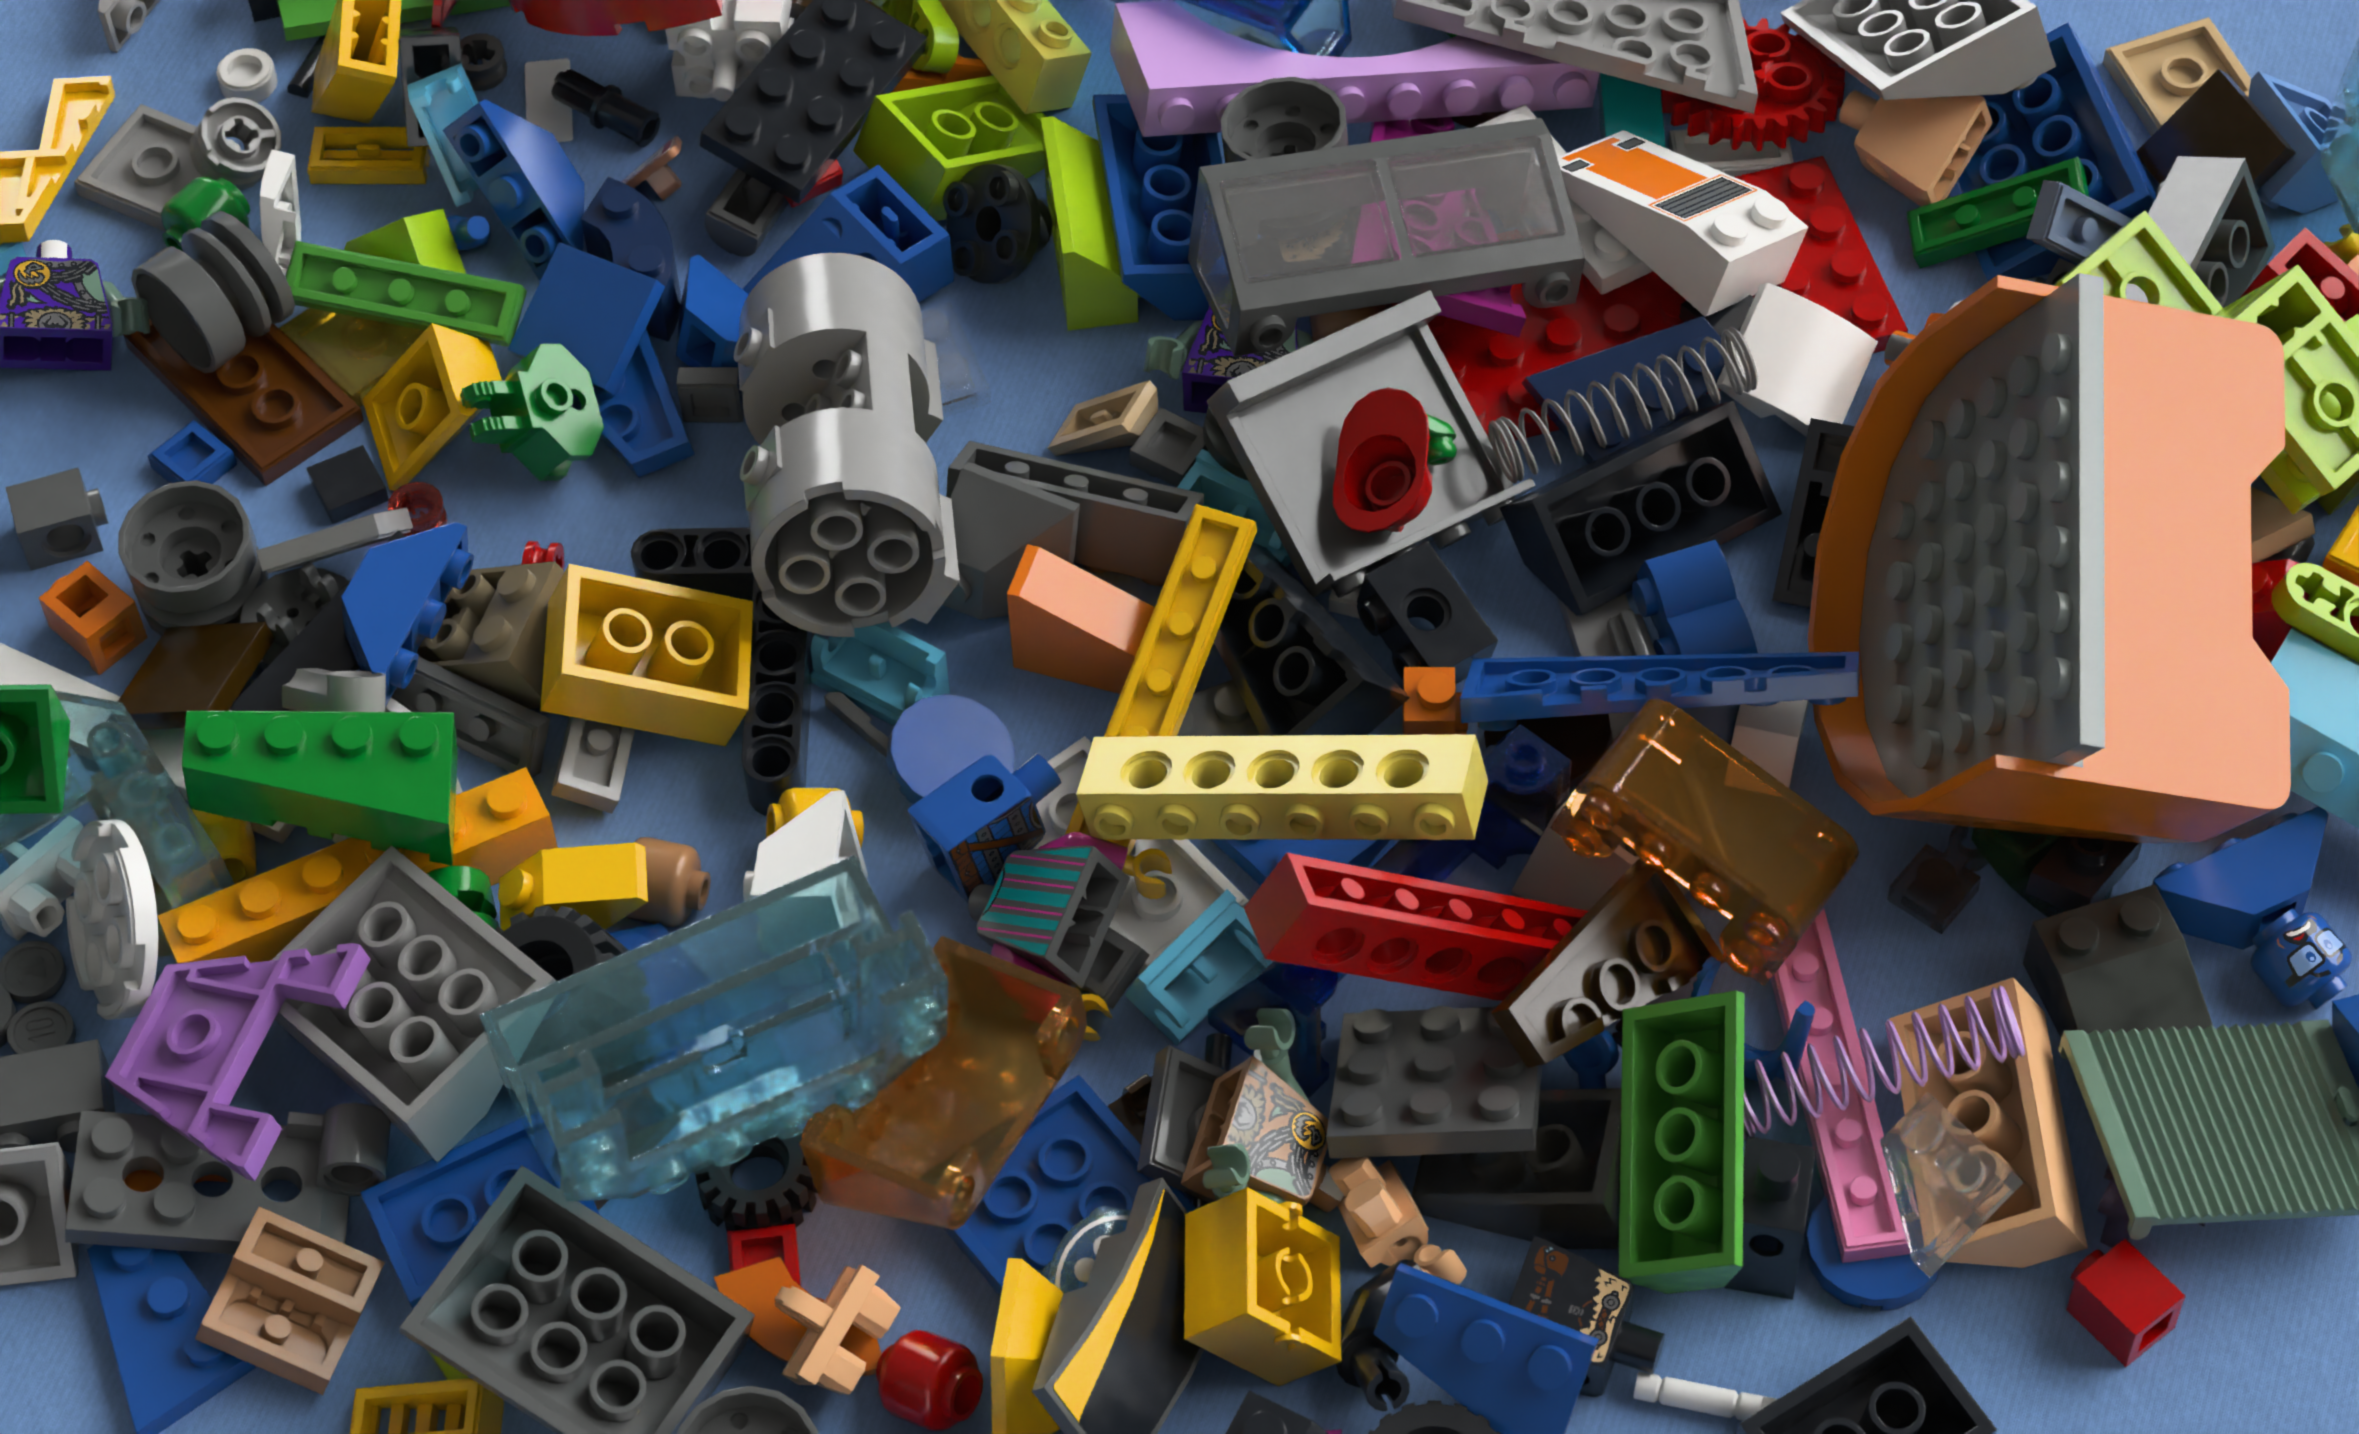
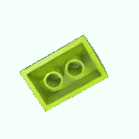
M1053 116L1041 117L1046 198L1052 217V236L1067 330L1139 322L1138 298H1141V296L1122 283L1099 141Z

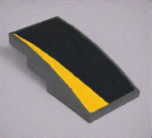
M1163 1178L1139 1185L1125 1231L1101 1239L1087 1286L1064 1293L1032 1392L1064 1434H1157L1190 1380L1204 1351L1203 1348L1184 1339L1185 1214L1188 1212Z

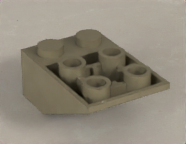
M556 561L471 569L464 586L461 589L452 587L444 602L446 604V613L438 633L433 639L425 637L416 653L419 657L529 709L541 708L548 601L564 574L563 569Z

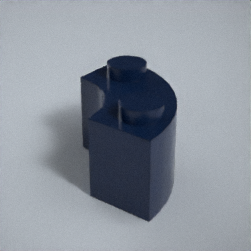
M607 177L581 217L587 253L654 278L665 286L646 328L650 336L669 342L679 319L681 291L668 226L657 208L644 195L623 182Z

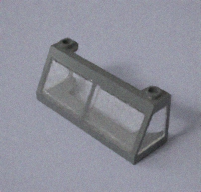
M1536 118L1202 166L1199 168L1188 261L1235 357L1277 349L1292 335L1297 318L1404 302L1429 290L1436 297L1522 283V294L1531 306L1548 308L1574 304L1577 299L1585 255L1551 133L1543 119Z

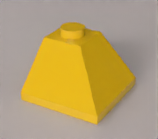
M431 323L362 399L389 490L400 492L483 410L463 407L460 393L462 391L461 388H465L472 383L479 381H502L490 342Z
M1008 1258L990 1355L992 1434H1053L1060 1430V1427L1034 1395L1032 1389L1064 1292L1023 1259Z

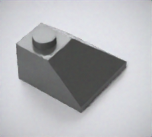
M967 461L960 471L950 496L952 500L960 582L942 605L979 620L1008 616L1007 591L1027 544L1040 547L1074 565L1080 504Z

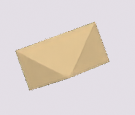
M1148 380L1076 404L1049 444L1048 449L1055 456L1133 446L1158 412L1157 388Z

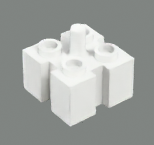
M723 0L722 16L665 29L668 49L674 50L671 68L676 96L715 98L718 101H728L734 94V89L740 87L794 23V18H790L792 0Z

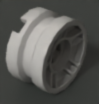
M239 97L219 100L211 106L198 124L190 140V157L195 169L201 176L214 180L224 178L239 190L251 188L263 178L271 150L280 151L281 131L272 114L264 106L253 100ZM236 137L240 139L244 144L245 150H240L239 144L235 143L232 139L226 138Z

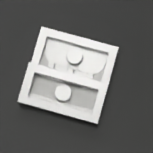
M1764 283L1759 286L1739 331L1744 337L1755 362L1758 375L1757 388L1748 393L1743 391L1742 395H1738L1730 383L1725 365L1716 385L1759 418L1775 414L1807 437L1811 418L1843 424L1878 341L1828 309L1786 289L1770 283ZM1734 346V349H1735V352H1736V356H1737L1738 361H1739V363H1740V366H1741V368H1742V370H1743V372H1744V374H1745V371H1744V368H1743V364H1742L1741 359H1740V357H1739V354H1738V352H1737V350H1736V348H1735V346Z

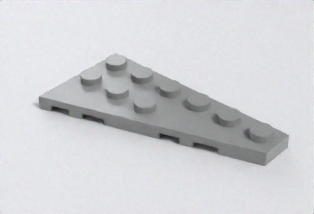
M1391 0L1393 18L1754 114L1758 90L1739 0Z

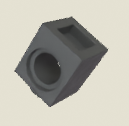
M79 468L5 487L16 532L31 571L104 551L98 531V526L108 524L104 504L98 488L86 490Z

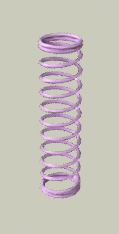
M2000 985L1998 989L1993 987L1991 990L2000 1053L1996 1049L1973 999L1968 995L1964 999L1974 1062L1965 1049L1946 1006L1941 1003L1939 1004L1938 1013L1946 1050L1947 1070L1932 1044L1920 1015L1915 1011L1913 1012L1912 1023L1920 1060L1921 1079L1904 1049L1893 1022L1887 1019L1885 1027L1892 1057L1895 1087L1889 1080L1866 1029L1861 1027L1859 1036L1866 1065L1869 1096L1862 1087L1838 1036H1834L1833 1044L1842 1086V1103L1826 1076L1814 1046L1809 1043L1807 1045V1053L1814 1081L1816 1111L1811 1106L1802 1089L1788 1054L1782 1051L1781 1061L1789 1095L1790 1119L1783 1111L1773 1091L1762 1062L1756 1059L1754 1064L1762 1096L1765 1123L1763 1127L1758 1121L1744 1089V1140L1755 1136V1127L1765 1135L1768 1133L1771 1127L1769 1098L1782 1121L1792 1127L1797 1119L1795 1090L1808 1113L1819 1119L1823 1112L1820 1079L1835 1106L1845 1111L1849 1104L1846 1070L1862 1099L1871 1103L1875 1097L1872 1061L1887 1089L1898 1095L1902 1082L1898 1052L1916 1084L1924 1087L1928 1080L1924 1043L1940 1073L1950 1079L1954 1073V1059L1949 1031L1968 1067L1975 1071L1978 1070L1981 1060L1976 1024L1996 1060L2001 1063L2005 1061L2007 1048L2014 1059H2017L2018 1055L2023 1057L2025 1054L2023 1040L2005 988Z

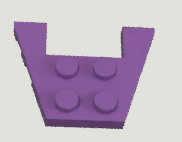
M348 943L337 945L336 953L311 956L305 948L283 951L279 960L250 963L246 956L166 965L152 990L151 996L145 1002L105 1077L116 1091L245 1179L255 1181L282 1128L271 1114L229 1106L285 999L289 998L345 1009L371 959L360 944Z

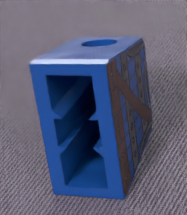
M1038 753L1013 773L994 755H984L907 809V812L931 866L968 903L970 894L979 884L995 885L1006 858L1011 853L1018 850H1031L1043 839L1046 829L1036 804L1061 784V780L1052 766Z

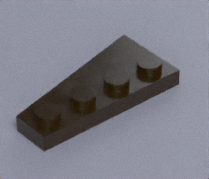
M1653 854L1639 858L1491 1014L1527 1068L1546 1064L1603 1032L1605 1027L1623 1018V1009L1645 1006V1004L1661 995L1673 992L1691 982L1690 979L1703 969L1702 965L1708 958L1715 957L1721 961V964L1727 960L1658 855Z

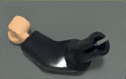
M1423 1245L1415 1252L1413 1261L1405 1259L1396 1262L1355 1290L1341 1321L1342 1361L1336 1363V1368L1345 1383L1363 1390L1367 1402L1376 1410L1388 1411L1387 1404L1381 1395L1385 1394L1393 1408L1396 1409L1406 1401L1410 1390L1407 1377L1396 1365L1399 1354L1374 1334L1394 1273L1400 1263L1459 1285L1466 1277L1467 1270L1454 1250L1446 1249L1442 1251L1436 1245Z

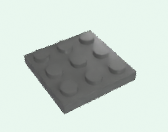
M1437 1006L1428 1010L1407 1011L1370 1009L1361 1013H1344L1326 1135L1329 1158L1535 1151L1542 1065L1527 1068L1491 1014L1497 1006L1475 1008Z

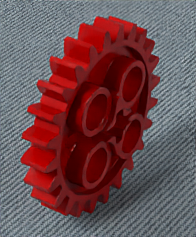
M1743 18L1758 90L1754 114L1661 89L1663 113H1671L1672 126L1688 124L1687 136L1689 137L1697 136L1703 132L1708 133V144L1712 146L1723 138L1729 139L1732 150H1737L1743 141L1751 142L1756 151H1762L1764 141H1772L1779 148L1785 149L1787 137L1791 136L1797 141L1805 143L1808 140V130L1822 134L1825 132L1826 121L1835 122L1837 120L1838 108L1842 107L1844 99L1845 69L1839 67L1835 61L1810 44L1801 35L1789 34L1790 27L1785 23L1777 29H1771L1766 18H1762L1756 26H1748Z

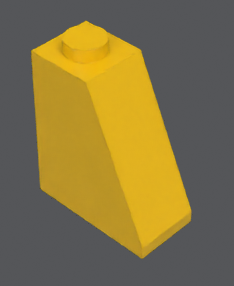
M337 0L315 67L312 113L366 124L370 123L394 86L397 78L401 0Z

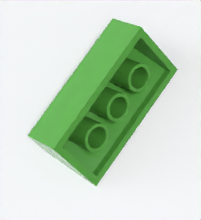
M1735 990L1623 1009L1619 1276L1633 1284L1665 1294L1723 1288L1743 1267L1745 993Z

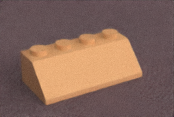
M2014 977L1889 1018L1893 1022L1904 1049L1921 1079L1920 1060L1912 1023L1913 1012L1915 1011L1920 1015L1932 1044L1947 1070L1946 1050L1938 1013L1939 1004L1945 1005L1965 1049L1974 1062L1964 999L1966 995L1973 999L1985 1027L2000 1053L1991 990L1993 987L1998 989L2001 985L2008 994L2025 1048L2024 1056L2018 1055L2017 1059L2011 1057L2007 1048V1057L2001 1063L1990 1052L1976 1024L1981 1060L1978 1070L1975 1071L1968 1067L1949 1031L1954 1059V1073L1950 1079L1944 1077L1936 1067L1924 1043L1928 1070V1080L1924 1087L1916 1084L1898 1052L1902 1080L1901 1095L1927 1256L1932 1261L2025 1268L2088 1248L2045 1012Z

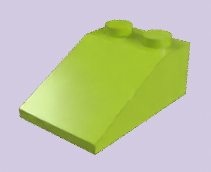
M994 75L875 95L853 152L869 169L879 164L935 221L945 220L947 217V212L943 205V196L949 184L959 182L966 173L977 166L984 164L1007 165L1018 170L1026 179L1043 170L1041 117L1046 116L1042 112L1024 114Z

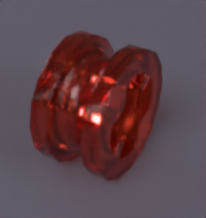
M411 482L399 487L389 498L388 511L407 507L408 512L415 515L416 508L428 509L427 514L420 511L421 517L411 518L414 528L410 529V533L404 534L406 537L447 524V514L440 491L431 484Z

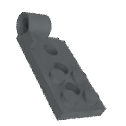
M362 1103L339 1104L329 1108L325 1114L288 1112L287 1125H280L282 1131L255 1181L245 1179L153 1115L81 1110L65 1227V1242L235 1254L260 1206L345 1244L350 1196H362L360 1192L386 1180L391 1121L381 1109ZM149 1170L156 1173L162 1179V1182L151 1191L138 1192L130 1189L124 1183V1179L134 1171ZM218 1175L225 1178L231 1184V1188L223 1195L207 1197L198 1193L193 1185L203 1176ZM286 1180L295 1184L299 1188L300 1193L290 1201L277 1202L266 1197L262 1189L272 1181Z

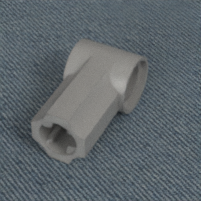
M302 668L296 670L290 682L282 685V708L289 711L385 712L386 674L384 673L372 674L371 671H329L319 668Z

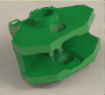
M540 344L509 370L505 381H479L461 388L460 398L463 407L490 409L492 416L481 418L471 423L469 432L472 442L499 444L501 453H512L539 481H560L567 475L573 461L587 460L592 456L604 429L590 373L562 344ZM573 394L579 398L581 410L571 407L573 404Z

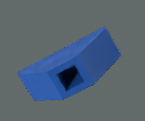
M486 99L477 103L443 129L444 134L539 281L542 279L559 242L583 251L584 233L581 217L584 214L585 183L552 133Z
M699 254L689 259L680 303L676 356L689 367H738V362L734 360V350L739 339L741 310L749 294Z
M453 522L370 547L341 597L344 632L360 671H371L372 674H386L385 708L396 688L405 689L412 680L419 659V655L416 652L425 637L433 639L438 633L446 613V604L444 602L452 587L461 589L469 577L474 555L468 553L467 526Z
M2319 806L2300 815L2296 813L2285 814L2273 821L2266 830L2244 840L2240 837L2231 838L2217 846L2210 855L2188 865L2184 862L2170 865L2156 876L2152 885H2156L2181 933L2244 950L2254 945L2251 940L2258 933L2290 909L2294 908L2299 915H2302L2310 892L2329 814Z

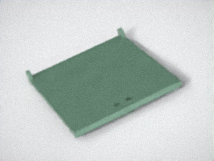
M2329 1020L2299 1021L2294 1025L2285 1022L2280 1026L2273 1022L2267 1027L2263 1023L2255 1027L2250 1023L2240 1027L2236 1023L2230 1028L2223 1024L2216 1029L2212 1025L2204 1029L2198 1025L2191 1030L2187 1026L2179 1030L2172 1026L2166 1031L2161 1027L2151 1031L2147 1027L2140 1032L2133 1028L2127 1033L2122 1028L2115 1033L2110 1029L2103 1033L2094 1030L2089 1034L2084 1030H2067L2063 1032L2058 1050L2063 1059L2069 1060L2130 1219L2127 1231L2131 1239L2139 1240L2145 1238L2150 1233L2153 1225L2359 1215V1088Z

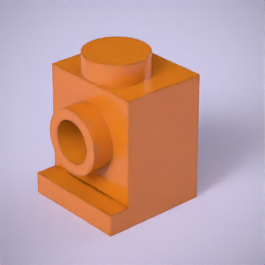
M88 561L84 562L69 575L56 580L50 589L38 598L49 627L86 658L90 663L91 669L98 675H101L148 638L135 601Z
M1404 667L1403 691L1410 698L1402 705L1403 735L1467 734L1468 723H1461L1460 696L1462 692H1456L1455 667Z

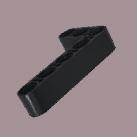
M674 528L650 530L640 535L633 543L631 549L635 577L753 601L749 710L744 716L741 759L749 803L755 811L767 816L769 804H778L785 790L806 788L812 686L811 673L813 669L810 649L815 633L789 624L777 616L764 603L762 591L755 580L751 568L749 528ZM773 774H780V775L775 776V777H767V776L773 775Z

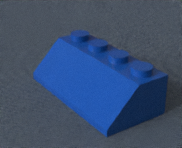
M1126 94L1093 95L1092 105L1122 283L1174 321L1204 320L1210 305L1188 261L1199 168L1223 164L1217 132L1143 137ZM1226 265L1224 271L1207 273L1219 300L1232 302L1233 292Z

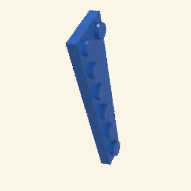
M1859 652L1473 658L1460 696L1461 723L1478 722V727L1482 730L1504 731L1514 728L1517 725V720L1741 704L1770 706L1779 702L1807 700L1809 703L1816 705H1835L1844 702L1846 697H1858L1860 681Z

